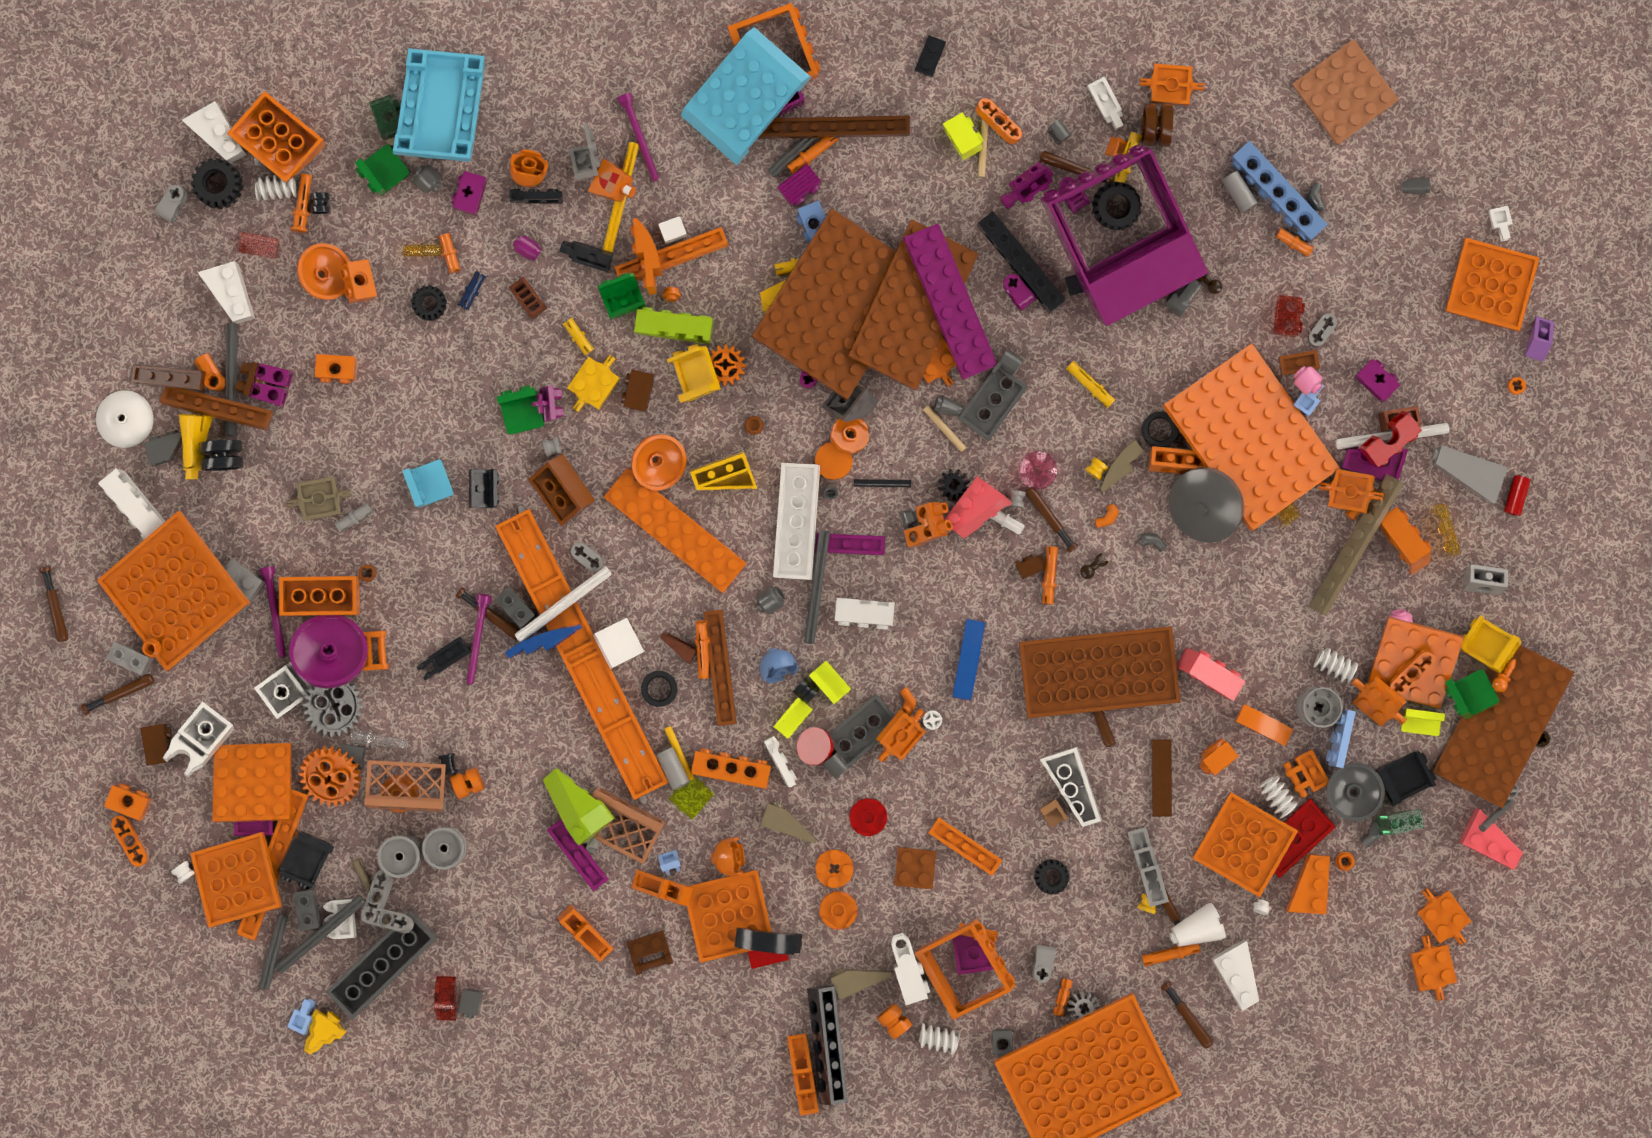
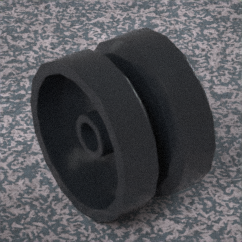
M219 439L199 443L200 453L212 456L200 460L202 471L244 468L242 457L231 456V454L243 451L241 440Z

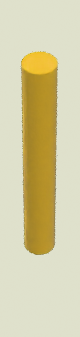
M672 727L665 728L664 730L670 744L674 748L689 781L693 780L694 776L691 774L690 767Z

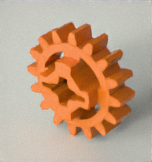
M725 344L724 349H721L718 345V351L711 350L712 356H710L714 369H718L722 373V377L716 374L719 384L723 382L725 387L727 382L734 385L733 380L740 381L739 375H745V372L742 371V368H746V364H742L745 357H739L741 351L735 352V346L728 349L727 344ZM729 353L735 356L738 362L732 361L729 358ZM722 354L718 361H714L718 355ZM724 361H728V364L732 365L727 367V370L720 366V364H724ZM732 370H737L733 376L729 377V373Z

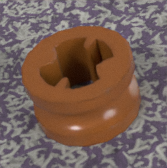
M367 564L361 566L358 574L361 580L371 582L376 578L377 571L372 565ZM365 568L372 570L373 573H370L372 574L371 578L363 577V574H365L363 570Z

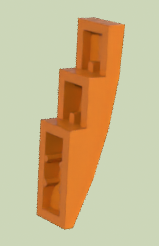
M807 1034L787 1036L800 1116L818 1114L819 1108Z

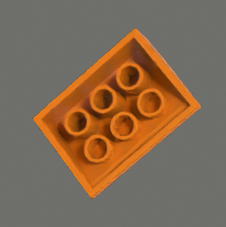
M266 91L260 95L227 133L228 136L285 183L309 164L326 145L318 134Z

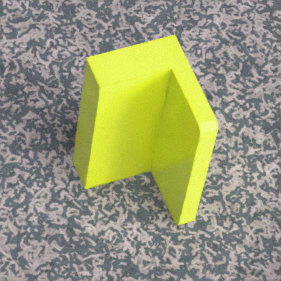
M827 661L809 675L833 704L851 690Z
M798 697L773 727L786 738H789L813 709Z
M1403 709V716L1407 720L1401 725V731L1439 736L1441 721H1444L1445 714Z

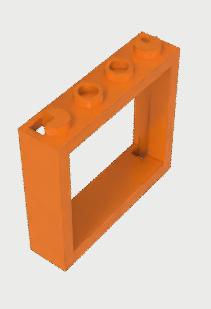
M792 3L728 26V31L735 47L741 40L738 30L789 12L810 71L806 73L812 77L810 80L818 78V72L821 71L818 61H814L811 54H814L813 47L805 39V36H808L805 26L799 23L798 19L801 18L798 7L794 8Z
M977 918L921 946L915 952L917 959L922 964L924 971L953 1020L1011 992L1016 986L1014 977L1011 973H1008L1003 958L997 954L995 944L988 938L984 925ZM971 930L1003 985L961 1005L930 950Z

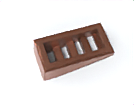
M524 276L508 287L531 319H534L547 309ZM523 284H525L526 287L523 288L521 291H519L518 293L515 291ZM527 291H530V292H531V293H530L529 295H527L525 298H523V299L520 298V296H522L523 294H525ZM535 297V300L526 306L525 303ZM539 303L540 306L532 312L529 310Z
M1418 406L1378 413L1381 432L1392 431L1388 422L1394 418L1395 414L1398 415L1401 411L1408 413L1412 411L1413 419L1418 425H1422Z
M667 632L661 634L660 638L687 663H692L697 653L696 647Z

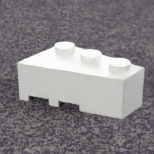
M215 101L182 119L185 124L230 164L247 155L244 148L227 135L232 127L221 107Z
M233 261L198 272L234 323L239 324L255 319L238 263Z
M837 598L835 621H838V625L850 626V623H858L857 627L869 628V624L877 625L876 629L888 630V626H893L895 602Z

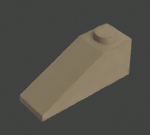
M773 801L772 804H767L760 826L814 844L816 843L817 839L787 809L783 808L784 804Z
M841 968L832 972L834 976L830 978L841 1000L892 977L893 974L891 971L847 969L844 971Z

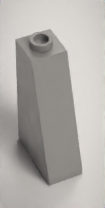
M1439 446L1438 449H1434L1431 457L1434 460L1433 466L1488 504H1496L1508 467L1445 446Z

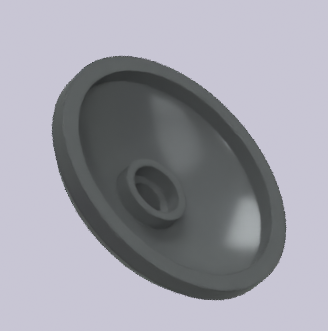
M1350 763L1344 765V768H1338L1331 775L1327 783L1326 796L1331 809L1338 816L1346 820H1366L1380 809L1384 801L1385 789L1381 777L1374 769L1364 764ZM1352 788L1356 789L1355 795L1350 794Z

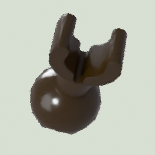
M1207 274L1204 275V278L1196 279L1198 282H1204L1207 285L1208 291L1212 294L1220 293L1223 288L1219 280H1212Z
M1102 553L1095 557L1092 564L1081 567L1080 574L1084 579L1093 578L1096 569L1108 564V561L1098 564Z

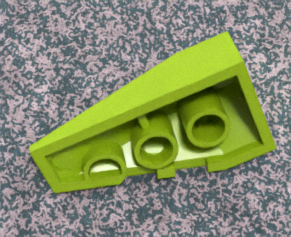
M555 768L543 779L567 831L578 845L592 839L615 819L602 801L593 798L586 789H581L575 784L574 780L558 768Z

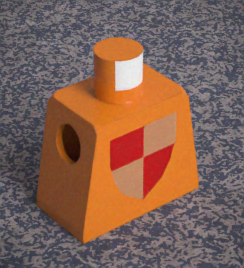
M603 158L597 170L598 175L594 176L588 192L617 202H622L625 196L632 198L636 193V188L631 186L633 178L618 166Z

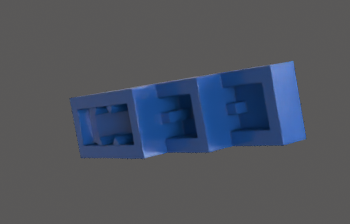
M966 619L953 698L968 701L972 699L985 622Z
M580 624L566 626L538 634L507 650L505 654L508 658H512L524 650L527 655L536 652L541 647H544L546 651L550 650L580 630L582 626Z

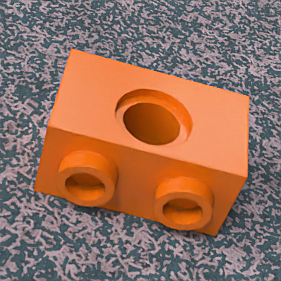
M369 259L347 262L341 266L340 274L346 286L345 296L349 299L350 304L370 301L377 297ZM354 278L360 281V285L355 283Z
M316 354L315 378L320 379V382L323 383L339 380L341 384H350V381H356L357 358L355 356ZM334 365L340 366L338 374H332L331 372Z
M124 783L112 785L104 807L138 821L144 820L152 798L147 797L148 793L137 790V792L129 790L130 786ZM128 795L133 799L131 806L125 803V798Z

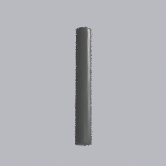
M1511 799L1507 800L1503 809L1499 807L1479 825V830L1485 832L1513 805V801Z

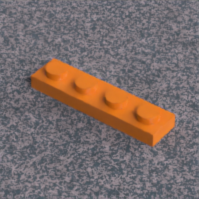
M940 817L937 818L928 832L991 876H993L1003 861Z

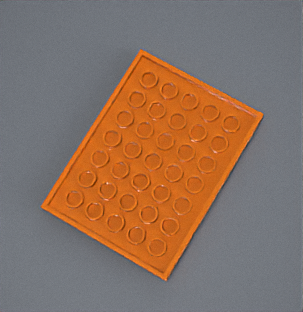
M1253 344L1241 350L1162 405L1203 465L1225 473L1236 483L1244 501L1242 520L1251 532L1336 472V469H1340L1302 413L1294 406V402Z
M1133 992L994 1060L1031 1138H1096L1182 1095Z

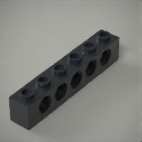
M993 211L978 222L977 227L1021 278L1024 284L1033 292L1036 299L1049 314L1065 302L1066 299Z
M835 986L807 988L819 1102L823 1105L847 1103Z

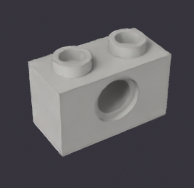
M1471 564L1463 573L1464 591L1501 596L1508 588V570Z
M121 642L113 643L106 658L139 675H146L153 661V658Z

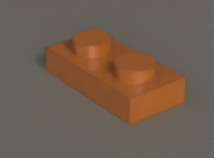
M1317 350L1278 357L1281 376L1296 374L1303 366L1306 368L1311 366L1315 370L1320 369Z

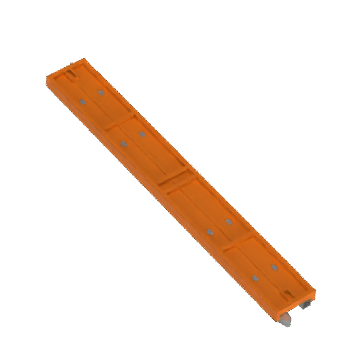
M519 506L518 515L495 527L541 615L572 592L531 510H526L523 506ZM576 601L545 624L548 631L580 624L582 626L580 630L556 647L633 799L639 798L645 804L647 802L646 794L669 782Z

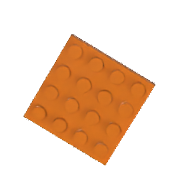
M1464 238L1445 312L1519 332L1540 258L1470 238Z
M1388 616L1367 683L1377 676L1389 686L1390 680L1421 650H1430L1435 656L1434 666L1405 694L1400 696L1405 700L1441 709L1446 694L1445 688H1447L1445 681L1451 679L1464 637ZM1423 656V657H1422L1423 662H1424V661L1430 662V659H1429L1430 656H1428V657ZM1416 662V664H1417V665L1420 667V669L1422 670L1423 668H1422L1421 664L1419 665L1418 662ZM1410 668L1407 671L1409 677H1415L1418 673L1416 668ZM1404 675L1402 676L1403 681L1400 684L1395 683L1396 688H1403L1402 683L1406 680Z
M292 744L221 745L214 753L212 822L291 820Z
M1230 792L1192 859L1260 898L1298 830Z
M264 832L190 853L208 928L282 907Z
M758 869L744 872L738 876H727L689 885L693 887L687 910L700 963L752 951L734 947L737 928H752L772 932Z

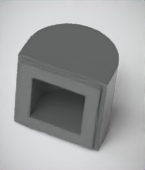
M1060 119L1050 125L1047 130L1057 145H1060L1071 136V133Z

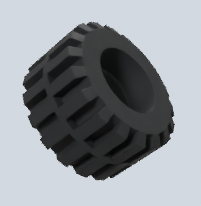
M210 158L208 162H201L202 166H197L195 168L196 173H192L194 180L191 181V186L194 188L192 190L196 197L205 205L214 209L215 207L223 209L224 206L228 208L231 203L235 204L237 202L235 199L241 196L240 190H243V185H241L243 180L240 177L239 171L228 161L221 160L220 158L215 160ZM218 173L224 174L227 178L225 189L217 194L210 193L207 189L210 177Z
M1123 182L1106 183L1093 196L1092 213L1095 215L1094 218L1108 229L1124 230L1127 227H1131L1134 222H1137L1138 215H1141V197L1137 194L1135 188H1132L1129 184ZM1113 195H1122L1127 201V210L1121 217H1112L1107 213L1106 203Z

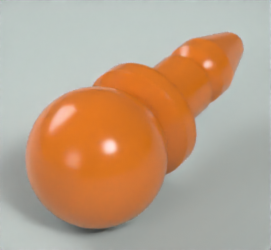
M1515 659L1507 664L1503 674L1499 673L1498 677L1493 680L1492 687L1496 692H1504L1507 689V682L1511 680L1509 676L1515 668Z

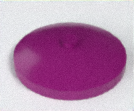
M319 615L307 620L296 630L290 642L289 655L294 671L303 681L319 688H336L351 682L360 674L367 660L368 647L363 631L352 620L341 615Z

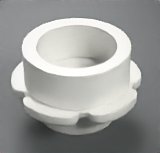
M1259 899L1258 902L1253 903V911L1261 915H1268L1269 910L1272 909L1269 907V902Z

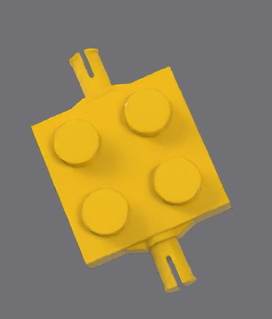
M609 355L603 364L596 362L590 357L587 358L567 387L579 398L572 407L574 410L579 412L585 403L600 410L621 379L609 369L614 360H616L614 357Z

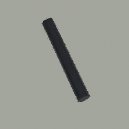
M854 479V487L911 488V480Z

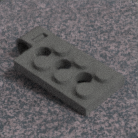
M1010 349L1005 352L958 418V420L987 441L991 439L1028 388L1027 385L1013 376L1024 359ZM1005 378L1012 381V387L1009 389L1002 387L1001 382ZM992 394L1000 395L1001 402L999 404H993L990 401ZM980 410H988L990 417L987 420L981 419L979 417Z
M877 694L829 733L837 753L823 765L835 779L879 742L876 740L877 736L895 716ZM877 715L880 722L877 726L869 724L870 716ZM859 727L865 730V736L861 739H857L854 736V730ZM847 740L850 742L851 746L848 751H842L839 748L841 741Z

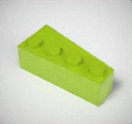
M642 307V310L637 309L634 333L711 345L714 321L713 318L704 315L691 316V314L683 312L674 314L669 310L656 312L653 311V308Z

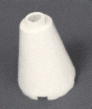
M1212 903L1198 909L1171 928L1172 933H1169L1172 943L1177 944L1178 947L1218 941L1226 938L1223 924H1220L1218 919L1220 916Z

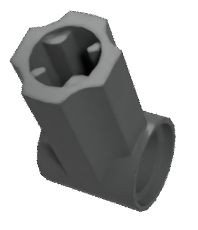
M1194 280L1179 288L1177 292L1173 293L1165 306L1178 316H1181L1201 285Z

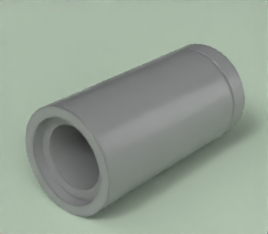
M1238 171L1222 180L1241 213L1258 203Z
M673 747L656 755L673 791L690 783Z

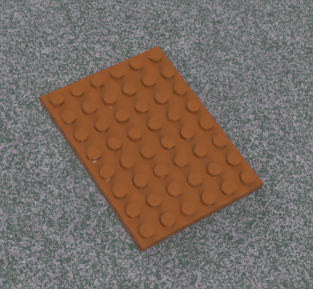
M831 208L751 337L845 400H848L868 367L847 356L895 251Z

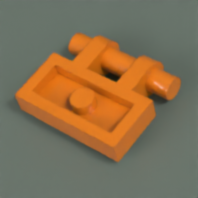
M1312 749L1294 758L1298 764L1297 766L1292 767L1290 761L1283 764L1286 776L1290 777L1294 785L1293 789L1295 792H1298L1301 798L1308 795L1304 788L1310 786L1312 792H1315L1326 786L1329 781ZM1299 771L1302 772L1306 779L1304 782H1301L1296 774Z

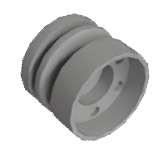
M1311 687L1300 693L1296 700L1295 709L1299 719L1306 725L1325 728L1338 722L1342 715L1343 704L1337 692L1332 689ZM1316 704H1320L1318 710H1314Z

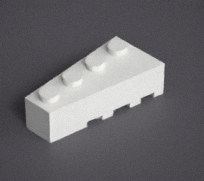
M116 468L98 483L104 489L107 496L117 504L116 506L120 512L129 518V523L135 529L138 528L142 533L140 536L143 540L165 522L125 471Z
M1078 746L1041 758L1040 761L1045 766L1082 827L1100 822L1102 818Z

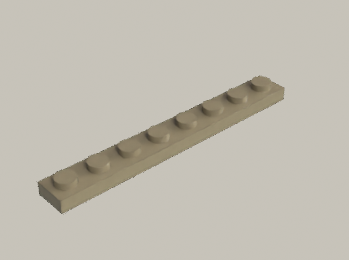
M1386 474L1376 491L1384 493L1383 500L1372 499L1370 501L1367 513L1363 514L1310 603L1309 607L1324 616L1328 614L1404 485L1403 482Z

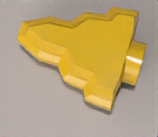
M315 1009L312 1014V1023L309 1026L310 1035L306 1039L304 1051L310 1055L320 1050L324 1044H331L335 1039H341L347 1032L339 1024L341 1018L332 1011H328L325 1014Z

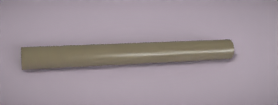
M360 859L352 863L368 895L371 883ZM375 895L374 902H378V897ZM387 916L384 918L385 925L389 924Z

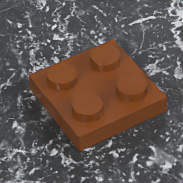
M898 847L894 886L933 889L936 851Z

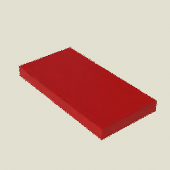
M1311 798L1284 821V823L1298 830L1274 872L1278 878H1281L1336 828Z

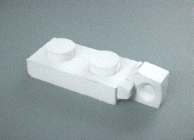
M1102 77L1087 85L1107 124L1112 122L1115 130L1122 128L1123 123L1120 119L1123 116L1122 109L1106 78Z
M774 736L765 740L764 744L787 788L796 785L795 780L797 778L793 770H788L786 766L788 761L783 752L779 753L778 751L780 743Z

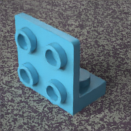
M440 459L415 469L409 468L402 471L417 508L454 495L443 462Z

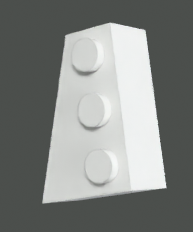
M1245 939L1211 958L1239 1009L1243 1011L1259 1002L1248 943Z

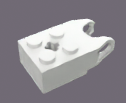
M289 662L254 689L276 719H278L305 700L302 698L304 695L308 696L305 689H312V687L296 674L291 662ZM280 686L282 689L284 687L287 689L285 697L277 695Z
M202 702L171 740L169 749L163 759L168 762L178 754L188 755L190 763L184 774L189 778L195 771L204 767L233 732V724ZM204 728L206 730L207 728H209L210 732L207 734H203L202 729Z
M903 933L893 935L891 946L897 962L893 966L905 1004L909 1005L928 999L927 993H930L927 980H922L921 975L924 974L923 967L920 962L916 961L909 938ZM897 940H905V947L897 948L895 945Z

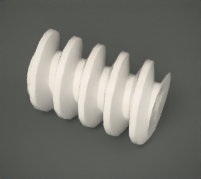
M276 175L273 176V181H270L269 176H266L263 182L261 176H259L258 181L255 183L257 201H260L261 197L264 200H268L269 195L272 200H275L277 195L279 199H283L284 194L287 198H291L292 193L295 198L297 197L296 183L293 178L285 183L281 179L278 180Z
M1322 648L1313 667L1316 668L1320 664V671L1328 668L1327 675L1335 672V679L1341 675L1340 682L1348 679L1349 683L1358 668V663L1354 662L1351 664V659L1344 661L1343 655L1337 658L1336 651L1330 654V648H1326L1324 651V648Z
M1275 776L1262 782L1257 786V789L1264 788L1261 794L1268 793L1265 800H1273L1270 807H1278L1275 810V814L1281 812L1282 815L1279 817L1281 819L1291 813L1298 803L1297 801L1291 802L1293 796H1286L1289 790L1287 788L1282 789L1284 783H1277L1280 777Z
M922 1023L919 1042L921 1048L928 1044V1049L931 1050L933 1045H935L937 1052L943 1047L944 1053L950 1049L951 1055H953L958 1047L960 1032L956 1036L955 1030H951L950 1034H948L947 1028H944L942 1033H940V1027L937 1026L933 1031L932 1025L925 1029V1024Z

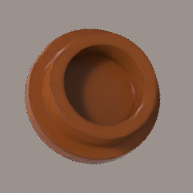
M750 416L746 419L745 430L749 434L757 435L762 432L764 424L760 417Z

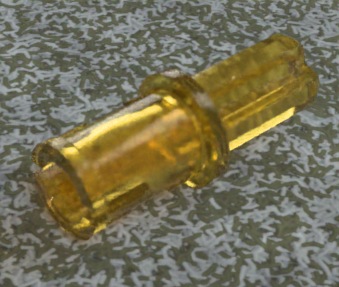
M420 243V245L404 244L403 252L405 253L403 255L404 257L421 256V258H424V256L442 255V246L440 244L424 245V243Z

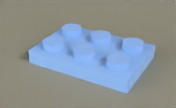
M1343 709L1340 719L1335 723L1336 729L1332 731L1330 737L1332 747L1331 750H1328L1326 756L1328 766L1344 768L1355 711Z

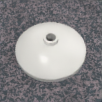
M117 391L110 394L101 402L96 413V425L102 438L109 444L121 448H130L142 443L149 436L154 423L153 411L148 401L143 396L132 391ZM120 415L125 416V419L122 422L119 420Z

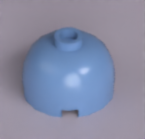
M777 648L768 650L767 654L760 660L759 665L762 681L766 680L767 683L785 680L782 676L789 673L793 676L799 669L794 656L790 652Z

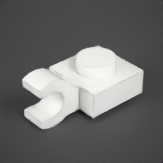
M1508 206L1489 210L1488 214L1492 229L1499 230L1501 242L1508 241L1511 238L1508 226L1513 224Z

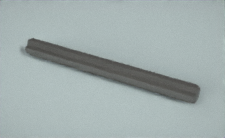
M227 323L225 399L237 402V390L235 387L237 383L238 325L237 323ZM225 420V436H236L237 423Z
M825 530L819 532L804 642L808 644H814L830 536V532Z
M361 895L356 896L275 965L277 972L280 974L285 972L365 904L364 898Z

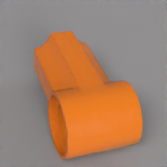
M206 353L196 358L194 363L198 370L206 372L205 386L210 390L223 391L225 389V377L221 375L210 354ZM218 378V384L214 387L213 380Z

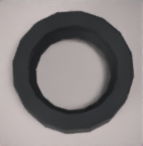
M1164 411L1150 414L1143 421L1141 427L1145 442L1155 447L1171 445L1179 433L1175 423L1167 412ZM1162 418L1169 422L1171 434L1166 440L1157 441L1151 437L1149 426L1155 419Z
M653 671L643 679L641 694L648 704L655 707H663L670 704L676 698L678 691L677 683L669 673ZM655 678H664L670 684V694L663 700L653 699L648 693V685Z

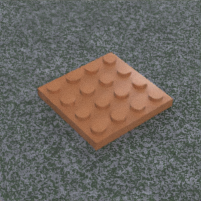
M1354 39L1292 84L1336 145H1339L1399 100Z

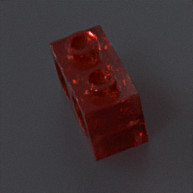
M1285 295L1277 297L1273 335L1296 338L1298 333L1302 332L1303 322H1300V316L1304 314L1305 303H1302L1303 298ZM1288 302L1294 304V312H1290L1286 309V304ZM1289 321L1292 323V331H1287L1284 328V322Z

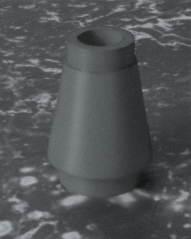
M1423 176L1402 182L1403 193L1418 195L1430 193V178Z
M937 396L933 406V410L937 411V414L958 417L963 409L962 405L945 396Z

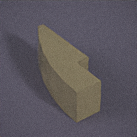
M1136 440L1130 443L1109 467L1099 489L1101 493L1134 470L1129 463L1144 453V450Z

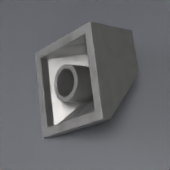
M857 384L848 400L832 392L822 408L844 422H849L868 416L879 400Z

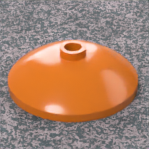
M327 243L312 245L301 254L298 260L297 276L299 282L307 293L317 299L333 300L345 294L346 287L340 274L341 266L350 262V260L342 250L334 245ZM318 272L323 274L322 278L319 277Z
M651 435L642 440L633 452L631 458L633 476L639 484L647 489L656 491L667 489L677 483L682 477L687 463L686 452L682 444L670 435ZM654 456H657L656 461H652Z

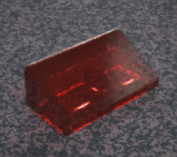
M240 232L238 252L277 259L280 240Z

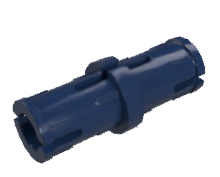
M477 271L474 272L469 285L465 287L466 291L458 306L462 308L464 306V309L469 311L475 296L479 295L478 290L486 276L480 275Z

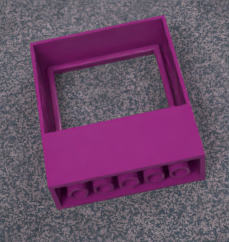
M1139 144L1129 149L1130 152L1124 155L1121 153L1112 158L1113 161L1107 164L1105 162L1098 164L1092 172H1083L1078 175V179L1062 183L1060 185L1061 188L1045 192L1043 194L1044 197L1040 198L1097 320L1105 326L1126 317L1209 273L1152 149L1143 145L1140 146ZM1137 163L1166 226L1088 267L1059 203Z

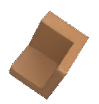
M1055 798L1039 808L1050 827H1054L1063 820L1068 819Z

